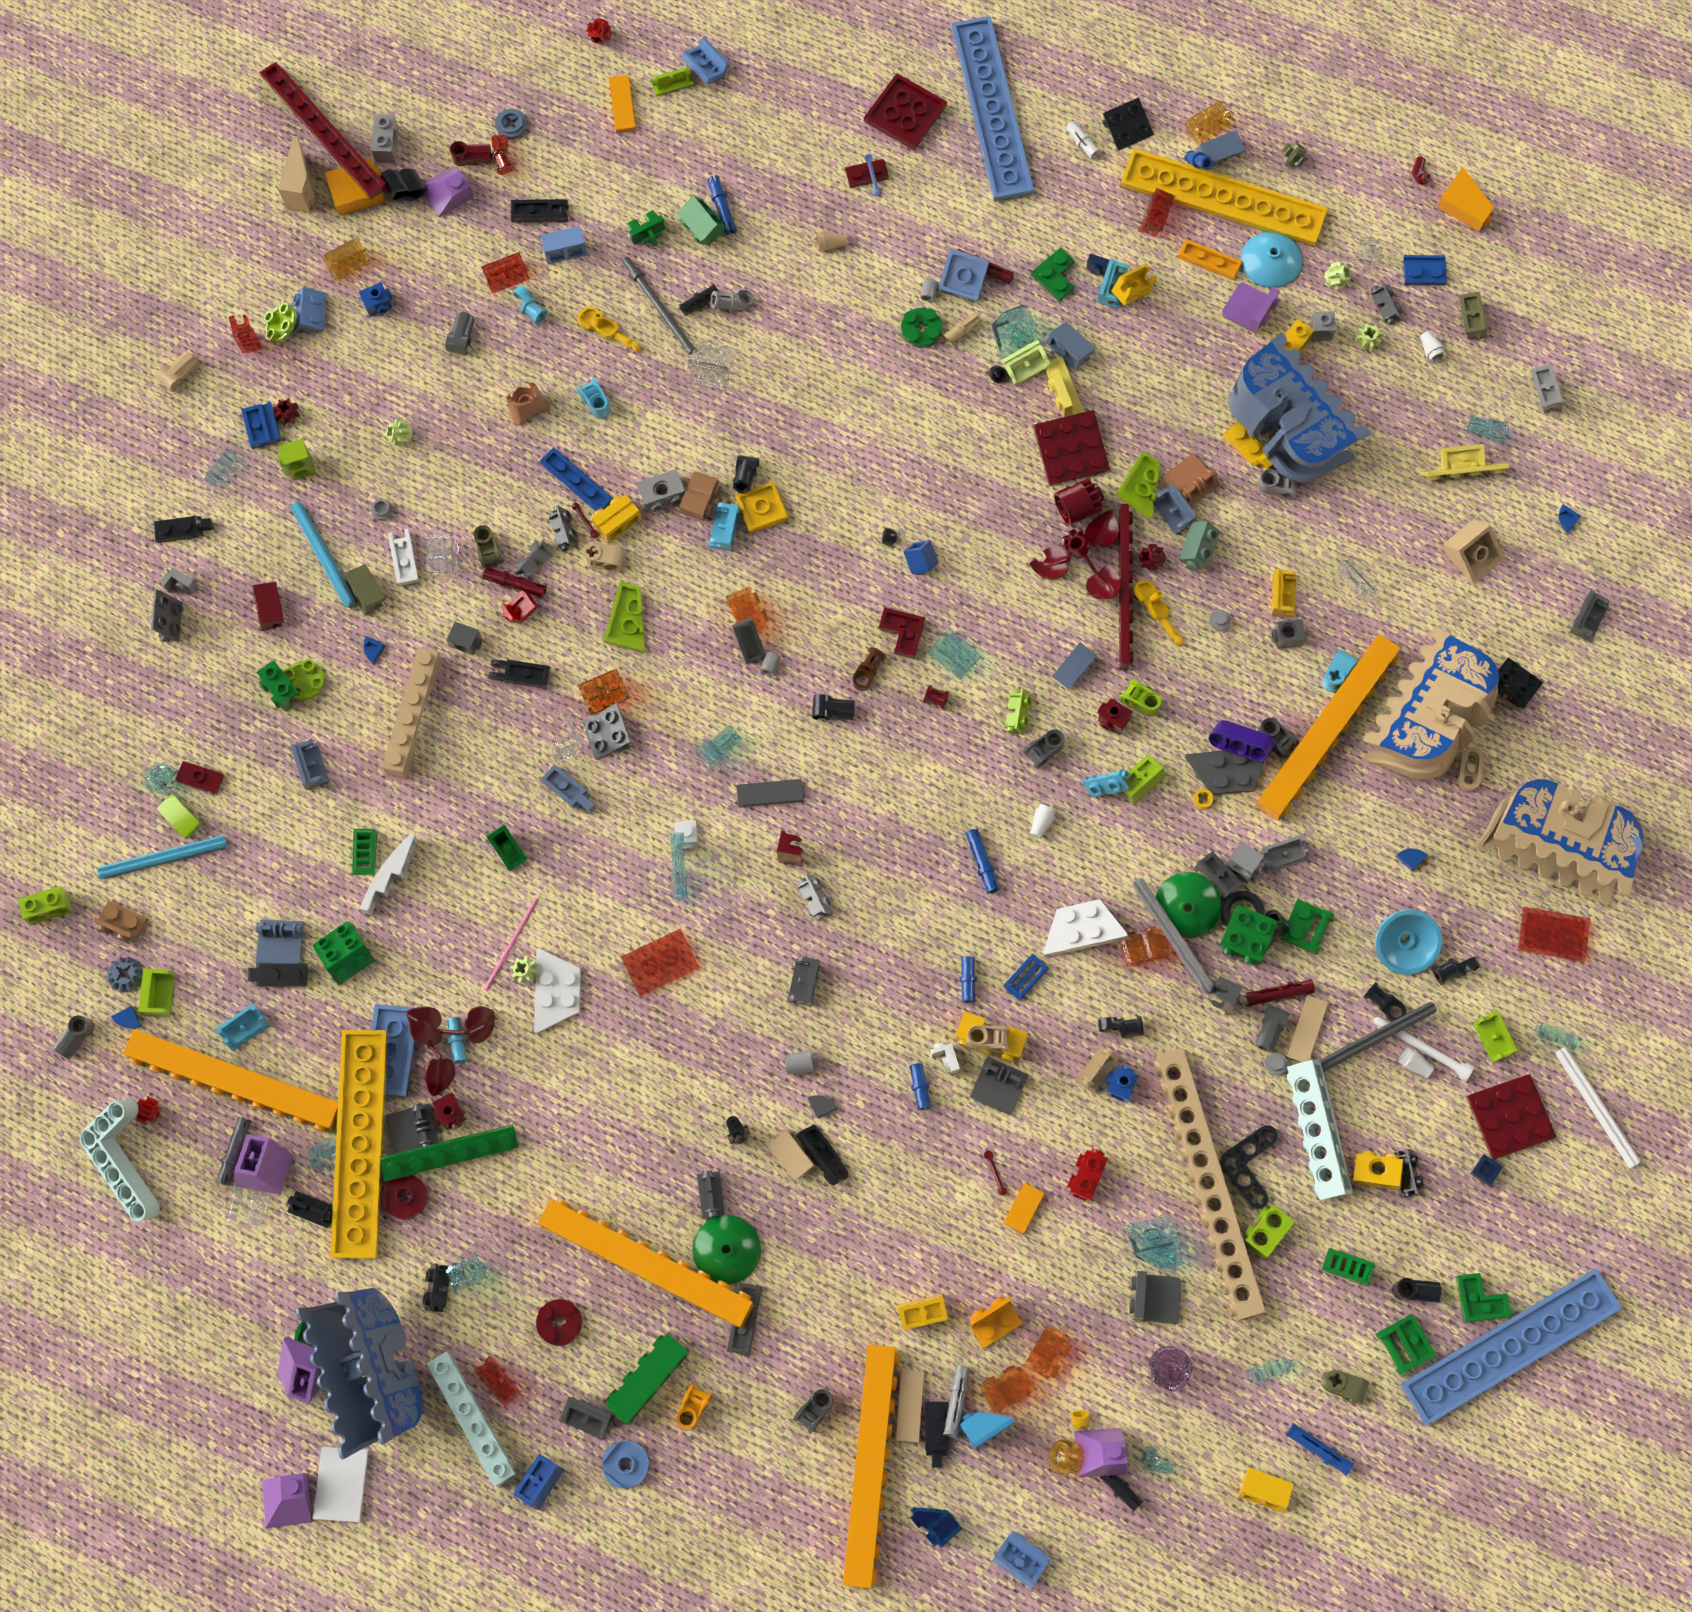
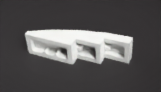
M410 834L392 852L378 871L361 903L360 910L363 913L372 915L379 895L387 898L394 879H404L418 842L414 834Z

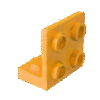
M1001 1296L991 1302V1308L987 1311H984L982 1308L971 1315L972 1320L969 1326L983 1349L1023 1324L1010 1304L1012 1301L1010 1297L1004 1299Z

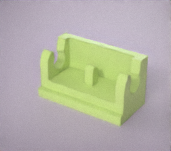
M1038 340L1001 360L1015 386L1051 366Z

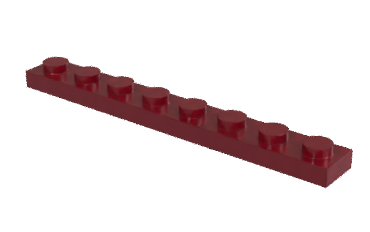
M1120 504L1119 575L1121 578V589L1119 592V670H1128L1129 664H1133V651H1130V644H1133V631H1129V623H1133V611H1129V603H1133V591H1129V583H1133V571H1129V564L1133 563V551H1129V544L1133 543V531H1129V524L1133 523V511H1129V504Z

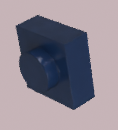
M1090 253L1086 269L1094 275H1105L1110 260Z
M1483 1154L1470 1174L1490 1187L1503 1166Z

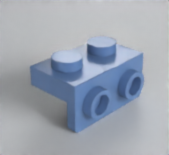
M705 37L701 38L698 47L684 51L681 57L706 85L722 79L729 65V62Z
M302 287L298 293H295L293 298L296 312L294 332H299L301 328L323 332L326 292Z
M1011 1531L992 1562L1032 1589L1051 1558L1047 1556L1044 1550L1029 1543L1023 1535Z

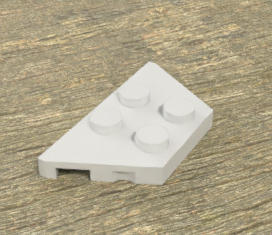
M1094 900L1056 910L1044 949V955L1046 957L1129 939V937L1101 900Z
M537 949L536 963H538L536 971L539 975H536L535 1034H539L543 1030L580 1013L581 969L541 949Z

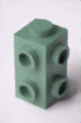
M1209 521L1191 523L1179 560L1186 565V568L1192 571L1208 569L1220 531Z

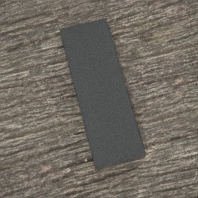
M801 779L736 785L738 807L803 802Z
M740 1282L738 1292L742 1291L750 1295V1301L754 1303V1306L742 1329L734 1325L731 1326L727 1352L750 1356L762 1286Z

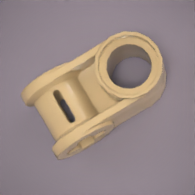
M589 543L583 548L584 563L589 568L607 571L614 569V572H619L622 570L625 549L618 545Z
M974 1025L967 1033L966 1043L972 1049L1007 1052L1009 1051L1007 1035L1010 1032V1028L1006 1026ZM975 1032L980 1033L983 1040L975 1042L972 1040L971 1034Z

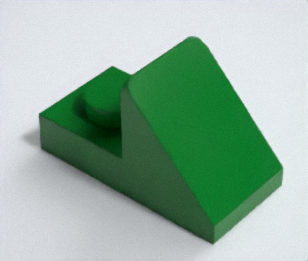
M505 824L486 835L489 843L509 871L527 860V857Z

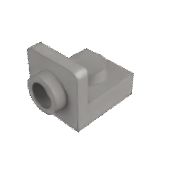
M172 568L170 572L164 575L161 586L168 593L174 586L183 592L189 590L192 593L198 588L194 580L175 568Z

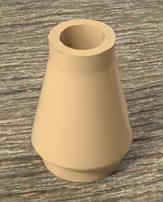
M826 231L817 233V249L824 252L839 247H846L847 236L846 234Z

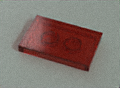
M1523 907L1517 951L1585 962L1590 918Z
M681 928L621 956L639 997L699 969V965Z

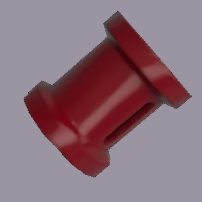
M929 684L923 703L929 702L940 706V709L944 710L950 691L946 690L944 692L933 688V685Z

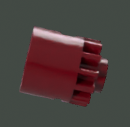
M1085 478L1073 486L1054 493V501L1064 522L1071 526L1086 519L1088 516L1103 511L1101 502L1104 501V496L1097 483H1091L1090 478Z

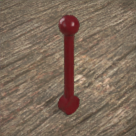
M574 502L571 508L579 514L588 527L591 537L597 538L599 532L593 529L579 509L580 505Z
M988 1150L984 1153V1158L990 1164L999 1187L998 1193L1003 1196L1007 1193V1189L1003 1187L992 1160L993 1153Z

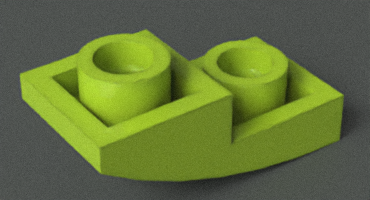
M173 793L157 807L164 818L186 840L202 825L196 816Z

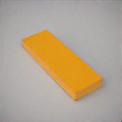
M629 75L609 77L616 133L636 131Z
M1185 239L1177 257L1233 281L1243 262L1188 239Z

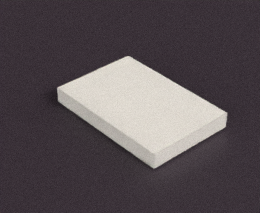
M321 1448L313 1519L361 1522L369 1450H360L341 1460L338 1448Z

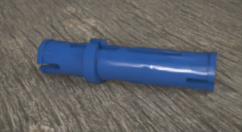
M715 175L716 180L714 181V177L711 176L707 179V183L712 193L711 200L715 203L719 218L726 227L724 234L729 235L728 231L731 234L736 233L737 229L726 200L727 194L723 191L720 177Z
M977 828L971 829L965 833V836L977 864L978 876L981 877L984 883L986 893H995L1000 890V887L995 878L994 866L991 865L979 830Z
M1295 1423L1291 1425L1286 1433L1287 1437H1290L1323 1459L1324 1464L1332 1465L1345 1476L1352 1469L1354 1463L1337 1453L1336 1448L1328 1447Z

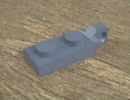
M554 764L540 780L541 783L573 809L579 810L582 807L590 815L596 809L595 804L588 800L591 795L587 790L557 765Z

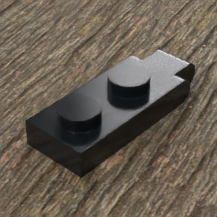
M257 963L256 968H248V981L256 982V986H308V963Z

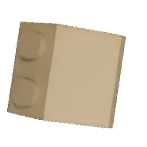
M1475 519L1443 544L1449 559L1472 583H1475L1504 559L1491 525Z

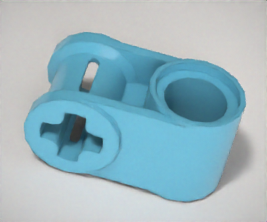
M593 378L592 382L582 387H576L583 402L588 406L595 418L604 419L610 414L607 397L596 378ZM599 405H604L602 408H596Z
M1339 649L1326 671L1323 679L1324 688L1329 692L1338 691L1358 663V659Z

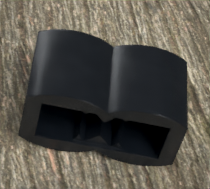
M404 168L400 171L388 169L383 171L380 176L386 183L387 190L383 193L389 202L415 201L421 198L427 189L414 169Z

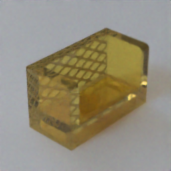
M357 237L321 256L325 267L335 282L371 263L366 250Z

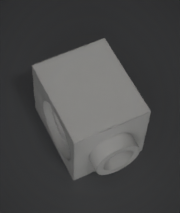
M1335 311L1313 312L1310 321V327L1314 329L1312 341L1333 340L1336 332Z

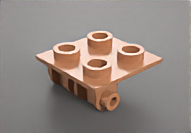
M1193 453L1161 477L1167 486L1172 483L1175 485L1190 507L1220 485V482L1215 478L1217 472L1214 469L1208 470Z

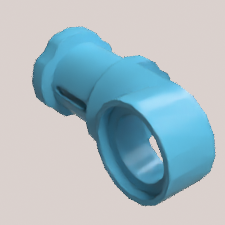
M519 285L513 291V294L517 299L520 298L524 301L520 311L530 316L537 325L546 318L548 311L537 305L532 294L524 286Z

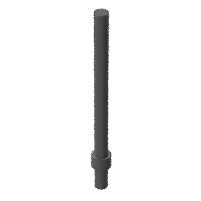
M628 256L625 257L622 262L630 272L629 275L632 280L639 284L689 355L694 353L696 350L646 282L640 268H636Z

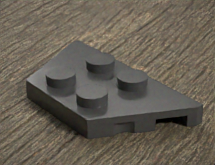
M1224 750L1185 754V760L1191 765L1196 776L1212 795L1254 791L1264 762H1257Z

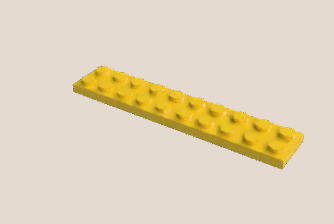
M1136 148L1132 150L1120 184L1121 187L1266 232L1279 233L1311 246L1316 245L1328 207L1201 168L1198 169L1191 165Z
M342 1030L330 1258L378 1259L382 1174L379 1157H382L388 1047L387 1030Z

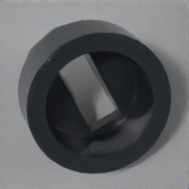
M995 365L990 368L989 377L992 381L1001 383L1006 379L1007 371L1002 366Z
M885 527L881 544L893 545L898 538L896 531Z

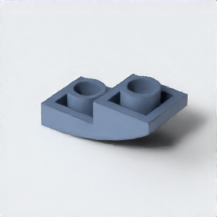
M1080 642L1052 677L1069 690L1097 655Z

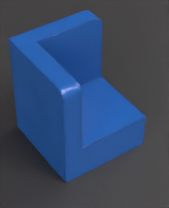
M931 540L914 542L904 551L912 574L930 572L938 564Z

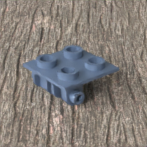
M260 920V924L256 925V933H259L256 963H300L304 921Z

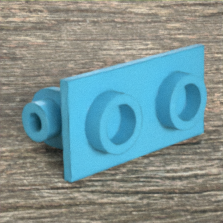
M1124 769L1111 772L1110 775L1107 773L1097 776L1092 775L1088 780L1082 781L1091 797L1130 789L1126 783V779H1129V772Z

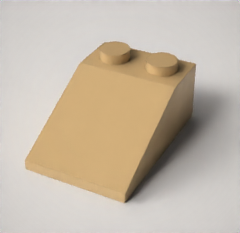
M293 136L278 191L286 209L310 213L312 206L316 205L317 196L314 193L306 155L298 136Z

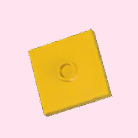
M774 481L755 487L745 494L739 493L735 495L749 534L789 520Z

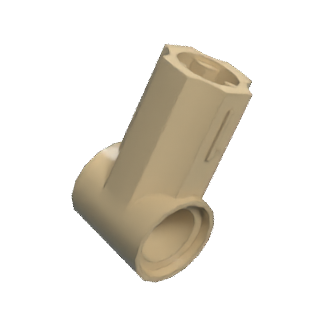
M185 351L170 366L165 365L161 367L156 374V379L168 390L175 392V389L179 385L182 386L184 384V379L199 366V363L189 352Z

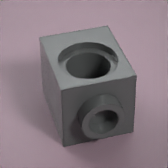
M1303 619L1277 622L1272 630V641L1277 643V649L1299 647L1305 643ZM1283 632H1290L1293 637H1285Z
M454 622L447 638L449 647L471 655L474 654L475 650L480 649L483 640L478 629L458 622Z

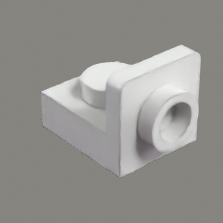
M696 820L674 822L676 848L681 849L683 852L693 851L694 847H699Z
M941 1042L934 1045V1049L930 1050L931 1057L945 1054V1057H942L945 1070L950 1069L951 1075L959 1073L960 1068L952 1043Z

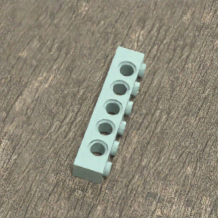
M1310 1060L1288 1066L1289 1073L1287 1074V1079L1294 1092L1292 1099L1295 1107L1298 1109V1124L1301 1130H1303L1305 1137L1303 1145L1309 1154V1169L1314 1174L1315 1193L1320 1200H1332L1352 1195L1350 1178L1321 1061ZM1307 1081H1309L1310 1083V1089L1308 1092H1306L1304 1089V1085ZM1312 1103H1314L1316 1107V1110L1313 1114H1311L1310 1112V1105ZM1318 1125L1321 1127L1319 1136L1315 1134V1128ZM1323 1147L1327 1151L1325 1158H1322L1320 1154ZM1329 1169L1332 1172V1178L1330 1181H1328L1326 1178V1172Z
M446 1351L428 1362L429 1370L494 1487H500L516 1477L518 1473L451 1353Z

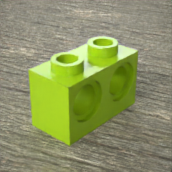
M303 439L278 446L280 454L277 455L279 463L283 467L286 476L290 475L293 481L317 473L312 456Z
M62 886L18 899L22 919L29 925L73 912L68 891Z
M1274 1204L1269 1209L1264 1207L1257 1216L1260 1219L1257 1225L1254 1227L1251 1224L1243 1234L1246 1237L1244 1244L1264 1260L1268 1258L1295 1223L1294 1220ZM1270 1216H1274L1279 1220V1227L1274 1228L1270 1226L1268 1222ZM1256 1234H1261L1265 1237V1245L1261 1246L1255 1242L1254 1237Z

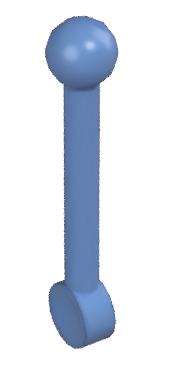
M866 154L864 159L868 162L875 189L873 193L875 196H880L881 190L878 188L871 162L873 157L871 154Z

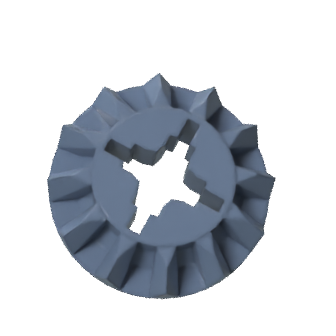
M506 109L496 117V130L504 138L511 137L514 139V137L521 136L526 131V116L517 109ZM507 119L512 123L515 122V128L508 127Z
M129 956L119 957L118 960L111 963L110 969L107 970V980L117 991L128 992L135 989L141 983L143 968L137 960ZM120 968L125 971L129 969L127 973L131 979L125 977L120 979L122 975L118 969Z

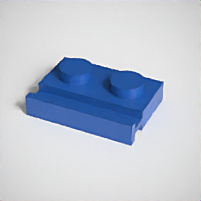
M1404 255V285H1446L1445 255Z
M271 401L267 402V404H258L241 409L252 449L272 444L275 441H281Z

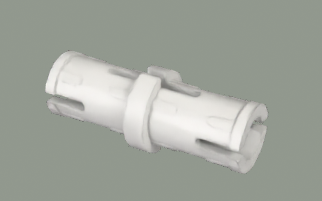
M1076 121L1068 124L1066 130L1076 140L1075 144L1078 147L1081 146L1090 159L1100 153V149L1091 141V136L1085 133Z

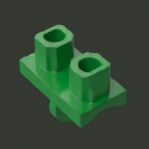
M654 210L644 215L646 223L640 225L637 219L627 223L633 245L642 241L644 245L651 242L653 246L658 245L656 239L661 237V231L666 229L664 218L662 215L658 216Z

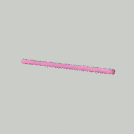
M535 897L484 990L488 991L538 902V898Z

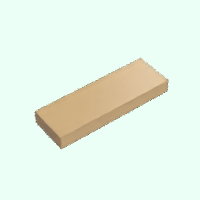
M1306 995L1286 1055L1287 1059L1299 1063L1310 1060L1328 1005L1327 1001Z
M901 1369L896 1441L919 1443L924 1371Z

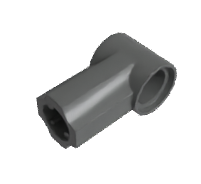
M466 312L457 313L452 332L448 333L446 338V351L468 354L466 351L467 347L471 344L470 335L475 321L474 316Z
M1268 1005L1255 1046L1266 1052L1273 1053L1290 1013Z
M81 1015L73 1016L68 1022V1028L52 1049L70 1060L85 1038L93 1033V1022ZM84 1021L85 1027L79 1032L78 1025Z

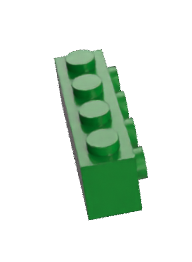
M668 1333L665 1336L660 1335L653 1343L655 1348L651 1353H645L639 1359L637 1364L640 1366L634 1373L629 1371L622 1380L623 1386L619 1390L614 1389L606 1399L608 1403L605 1406L627 1425L634 1420L690 1354Z

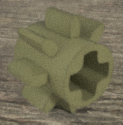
M1298 142L1294 144L1287 143L1281 150L1284 152L1283 161L1292 168L1295 165L1302 166L1307 160L1305 157L1307 150Z

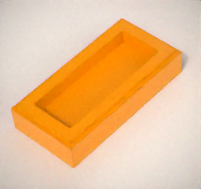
M1024 1182L1003 1224L1024 1234L1045 1193Z

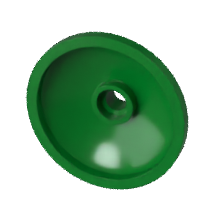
M1181 872L1170 876L1161 884L1155 896L1182 938H1194L1205 934L1216 924L1221 913V898L1216 886L1207 877L1195 872ZM1185 904H1191L1192 909L1190 911H1186L1184 909Z
M733 1215L717 1216L708 1220L698 1230L693 1241V1259L698 1270L711 1276L709 1280L718 1283L719 1280L726 1284L738 1283L751 1275L757 1267L761 1255L760 1239L755 1229L744 1219ZM724 1245H729L731 1248L728 1254L722 1252Z

